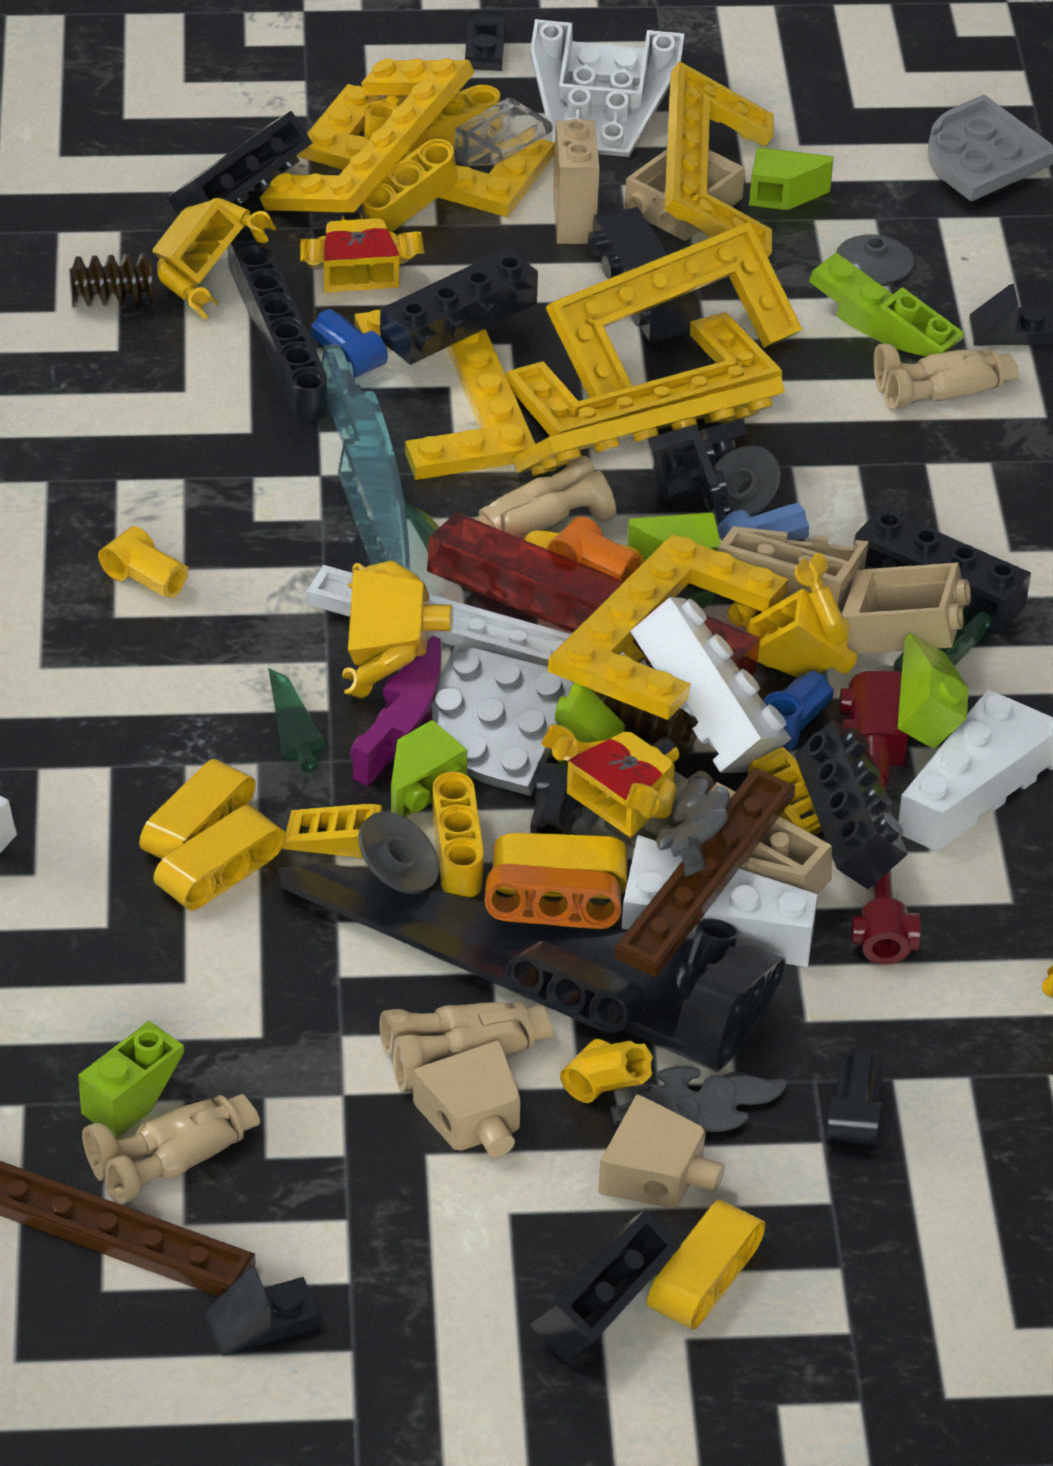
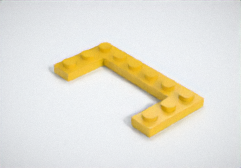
M416 58L412 60L383 59L377 62L372 67V71L361 82L366 94L409 96L400 106L392 111L391 116L382 127L371 135L368 143L359 153L351 158L350 163L340 175H320L317 173L311 175L280 174L271 181L268 189L260 196L264 209L268 211L354 213L475 72L470 60H452L450 58L422 60Z
M679 61L671 70L664 210L668 211L677 220L686 221L701 229L710 238L750 222L767 257L772 254V229L707 194L709 121L711 119L714 122L723 123L736 130L744 139L753 140L765 147L773 138L774 114Z
M347 84L309 130L307 135L313 143L301 151L298 157L344 170L350 163L351 158L359 153L369 141L365 137L358 136L364 129L366 105L372 101L381 100L382 95H367L362 86ZM519 133L489 174L473 170L467 166L456 165V183L438 198L508 218L555 155V142L541 139L535 135ZM407 151L398 162H400L402 159H404L412 152Z
M750 222L553 301L545 307L589 398L632 387L604 327L728 276L764 348L792 337L803 330Z
M380 310L355 314V327L363 334L368 331H374L380 336ZM486 329L447 347L480 429L405 441V455L415 480L514 464L512 459L514 456L535 445Z
M727 312L690 321V336L716 362L715 364L578 401L544 361L506 371V377L516 397L550 436L760 381L780 376L782 379V370Z
M781 376L550 436L514 456L512 459L517 474L530 470L532 477L541 476L556 471L558 467L569 464L568 461L580 458V450L594 447L596 453L609 451L620 447V439L633 436L634 443L647 441L649 438L659 436L658 429L671 426L672 431L697 425L696 419L704 418L706 424L719 421L721 424L742 418L745 421V418L759 414L760 410L774 406L772 399L785 393Z
M672 534L549 656L547 672L669 720L689 698L691 683L678 679L668 672L658 671L633 661L628 656L620 655L635 639L630 631L669 597H676L689 583L763 612L777 604L787 593L789 579L777 575L767 568L756 567L738 560L726 552H718L699 545L687 537H679Z

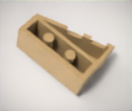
M733 526L718 546V552H726L738 560L756 567L767 568L777 575L788 578L787 593L780 601L801 589L812 592L810 586H804L796 580L794 573L796 566L803 558H806L809 563V560L815 553H820L828 562V570L821 577L824 587H830L842 614L856 571L865 568L869 541L855 540L854 547L828 544V537L814 535V542L787 540V532Z
M718 782L708 792L709 794L713 792L717 787L723 786L728 790L730 794V799L735 794V791L727 788L726 786ZM779 816L740 869L819 894L832 880V845Z

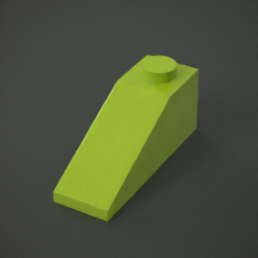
M909 633L904 640L897 729L935 749L967 719L969 687L945 652Z

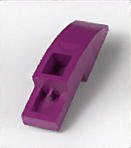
M432 635L427 641L426 654L415 657L413 662L404 666L397 675H392L387 680L383 689L386 707L380 711L371 728L364 735L360 734L351 747L350 757L353 759V780L369 786L391 760H395L397 740L433 720L432 704L436 698L439 678L441 676L442 653L440 638Z

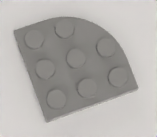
M984 94L948 110L936 120L931 128L928 158L932 168L940 178L967 199L974 201L1053 165V145Z
M456 643L439 678L436 698L432 704L433 721L468 749L467 775L492 786L531 796L537 783L540 764L547 761L552 750L543 747L541 742L551 724L561 725V723L555 722L557 703L561 696H568L574 682L547 672L548 667Z

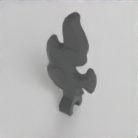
M702 776L690 778L688 785L682 790L673 805V820L681 824L675 828H671L669 824L663 826L656 838L659 850L671 848L674 858L681 855L686 877L705 869L701 845L715 836L728 819L726 811L730 800L728 790L723 786H719L708 794L709 782Z
M674 1066L657 1072L658 1080L664 1082L662 1087L651 1084L646 1093H639L634 1088L628 1087L614 1090L616 1105L611 1106L610 1111L614 1125L619 1126L637 1094L702 1126L705 1131H727L739 1127L748 1120V1114L738 1111L736 1106L740 1104L756 1105L771 1102L783 1093L786 1082L783 1079L769 1080L746 1072H731L723 1076L713 1075L707 1077L701 1090L694 1092L687 1085L692 1079L700 1077L701 1071L691 1066Z

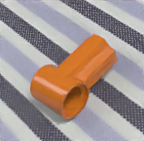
M584 516L573 519L548 545V554L552 562L561 570L575 572L581 567L618 586H621L640 567L641 563L640 554L605 538L601 528L593 520Z

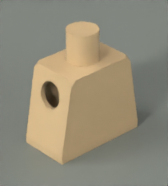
M498 1040L413 1069V1102L415 1106L454 1150L463 1151L483 1144L489 1156L500 1157L513 1148L515 1140L511 1133L516 1132L520 1128V1096L502 1046Z
M636 1094L600 1160L598 1193L673 1209L680 1205L690 1185L716 1193L724 1175L725 1165L703 1157L705 1130L702 1126Z

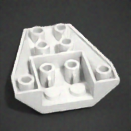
M535 19L530 54L551 142H555L556 121L571 119L595 120L598 154L630 157L670 87L671 70L679 61L681 62L684 34L647 30L645 48L573 41L572 23Z

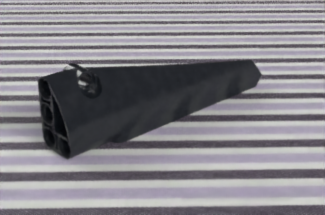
M319 862L301 867H278L276 872L280 888L602 1032L613 1034L623 1030L715 1072L721 1071L731 1061L752 1033L771 1001L782 979L786 965L784 957L747 941L742 942L736 947L739 935L738 930L725 921L709 918L698 922L693 939H685L655 978L614 959L615 946L628 931L627 929L614 927L591 929L501 921L489 914L485 901L428 889L418 894L403 893L389 887L374 874L328 862Z

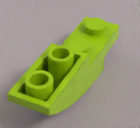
M837 252L812 271L809 282L839 304L836 316L858 331L884 344H891L896 349L904 352L928 356L949 351L965 335L963 331L902 287L892 294Z

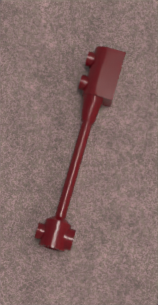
M864 671L851 679L849 688L840 689V715H850V719H842L841 725L847 730L851 727L857 729L869 743L867 752L871 761L880 771L881 775L878 777L882 789L886 792V784L890 774L889 766H904L908 734L897 729L902 672ZM890 870L873 885L874 900L863 907L861 916L852 917L851 925L852 944L863 945V953L867 959L884 965L902 961L908 956L910 951H919L921 931L920 914L908 913L906 906L902 902L893 899Z

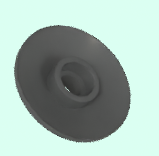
M865 234L855 236L844 241L836 251L881 286L901 282L913 270L914 257L910 249L902 242L884 235Z
M754 445L739 447L724 455L715 464L716 470L722 471L728 489L726 497L731 513L737 510H744L751 517L755 516L770 503L780 483L779 463L770 451L763 447Z
M392 812L372 814L363 822L358 835L360 851L370 870L383 883L397 891L408 894L422 893L435 883L439 874L438 856L427 835L415 823L404 816Z

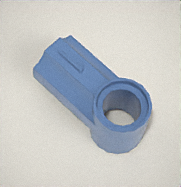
M798 502L752 517L747 511L737 510L728 514L718 526L719 537L722 541L733 526L787 532V540L795 541L806 538L809 535V524L806 519L805 510Z

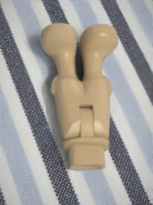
M888 343L878 344L874 352V375L877 388L880 393H885V403L890 409L905 408L910 403L925 398L942 401L953 397L979 393L991 388L1001 387L1003 381L1016 380L1019 377V369L1010 353L997 354L993 349L986 350L985 354L983 350H955L931 354L920 359L916 364L902 363L897 349Z
M581 455L580 458L569 461V464L555 475L535 478L498 498L489 506L481 508L479 516L466 521L464 526L467 534L478 547L491 542L496 546L504 544V539L507 542H512L525 538L532 531L544 530L564 520L569 515L571 509L586 506L596 519L607 521L615 517L616 505L611 488L600 470L594 471L592 461L587 456Z
M506 1002L446 1005L436 1009L434 1013L423 1014L410 1013L402 1009H391L383 1011L379 1020L382 1046L386 1055H393L395 1079L401 1092L413 1090V1069L427 1065L435 1060L447 1058L497 1040L501 1044L504 1054L508 1055L522 1051L524 1048H533L534 1041L553 1037L552 1023L544 1005L525 1008L522 1002H515L514 1006Z
M244 1094L228 1100L224 1096L219 1095L213 1101L207 1099L189 1104L143 1123L137 1129L136 1135L130 1138L117 1140L107 1126L96 1122L83 1128L82 1140L87 1159L96 1178L99 1181L105 1180L107 1192L113 1201L118 1204H125L136 1199L141 1192V1188L158 1177L171 1178L178 1176L189 1168L221 1152L232 1143L242 1140L244 1131L258 1126L260 1119L256 1109ZM142 1157H146V1158H147V1157H150V1158H148V1159H145V1160H142V1161H139V1162H135V1161H137L138 1159H140V1158H142Z

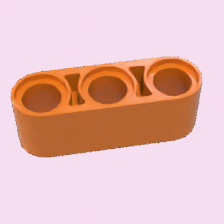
M501 864L494 867L487 876L485 906L491 916L501 921L605 929L614 925L620 918L622 912L621 887L614 876L601 871ZM502 887H509L517 891V894L513 897L504 898L496 894L495 891ZM549 891H557L563 894L564 898L551 902L542 896ZM596 895H604L611 899L608 904L600 906L591 903L589 900Z

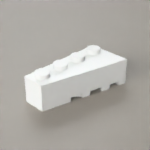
M669 597L630 632L654 669L668 672L678 679L691 683L689 698L680 708L695 716L698 720L697 725L692 729L701 743L706 744L708 742L719 753L713 759V762L720 773L748 772V766L752 761L781 748L791 739L784 729L787 725L786 721L775 707L770 704L766 706L757 694L760 687L756 680L746 670H739L730 658L733 655V651L728 643L718 634L713 635L704 623L707 617L699 605L691 599Z
M988 689L967 714V719L953 731L902 794L898 820L903 829L901 836L938 852L977 824L978 817L989 809L995 811L1006 803V797L1019 787L1026 789L1037 780V774L1044 769L1052 770L1053 717Z
M637 835L623 901L622 929L629 930L683 860L681 855L674 858L671 848L659 850L655 840ZM739 869L701 920L709 918L719 919L733 925L739 933L736 947L742 942L747 941L784 957L786 964L808 967L818 894ZM696 926L686 939H693Z

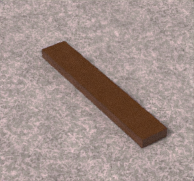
M754 768L729 800L726 808L728 819L724 826L715 836L701 845L705 869L686 877L682 860L615 946L614 959L656 978L795 796V785Z
M0 1161V1216L219 1297L248 1269L256 1265L255 1253Z

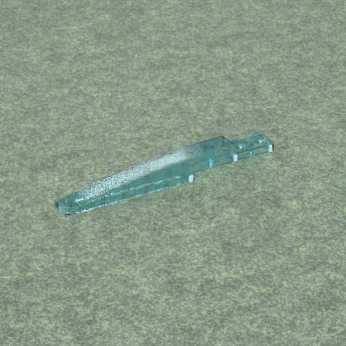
M324 345L321 363L327 374L328 406L343 444L337 474L371 565L393 560L410 570L408 528L402 486L392 443L374 391H361L360 385L355 384L352 364L350 361H346L341 345Z

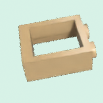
M571 119L556 121L553 183L557 244H588V234L593 232V217L597 215L599 157L595 120Z
M666 149L626 178L624 209L638 207L647 222L687 241L701 229L686 221L677 220L668 211L664 210L665 194L662 192L666 186ZM709 150L707 194L731 207L743 199L745 167Z
M959 563L857 570L842 612L843 617L848 620L850 625L848 648L857 654L904 651V640L909 633L936 648H951L957 630L963 628V609L965 605L970 604L971 598L969 581L962 579Z

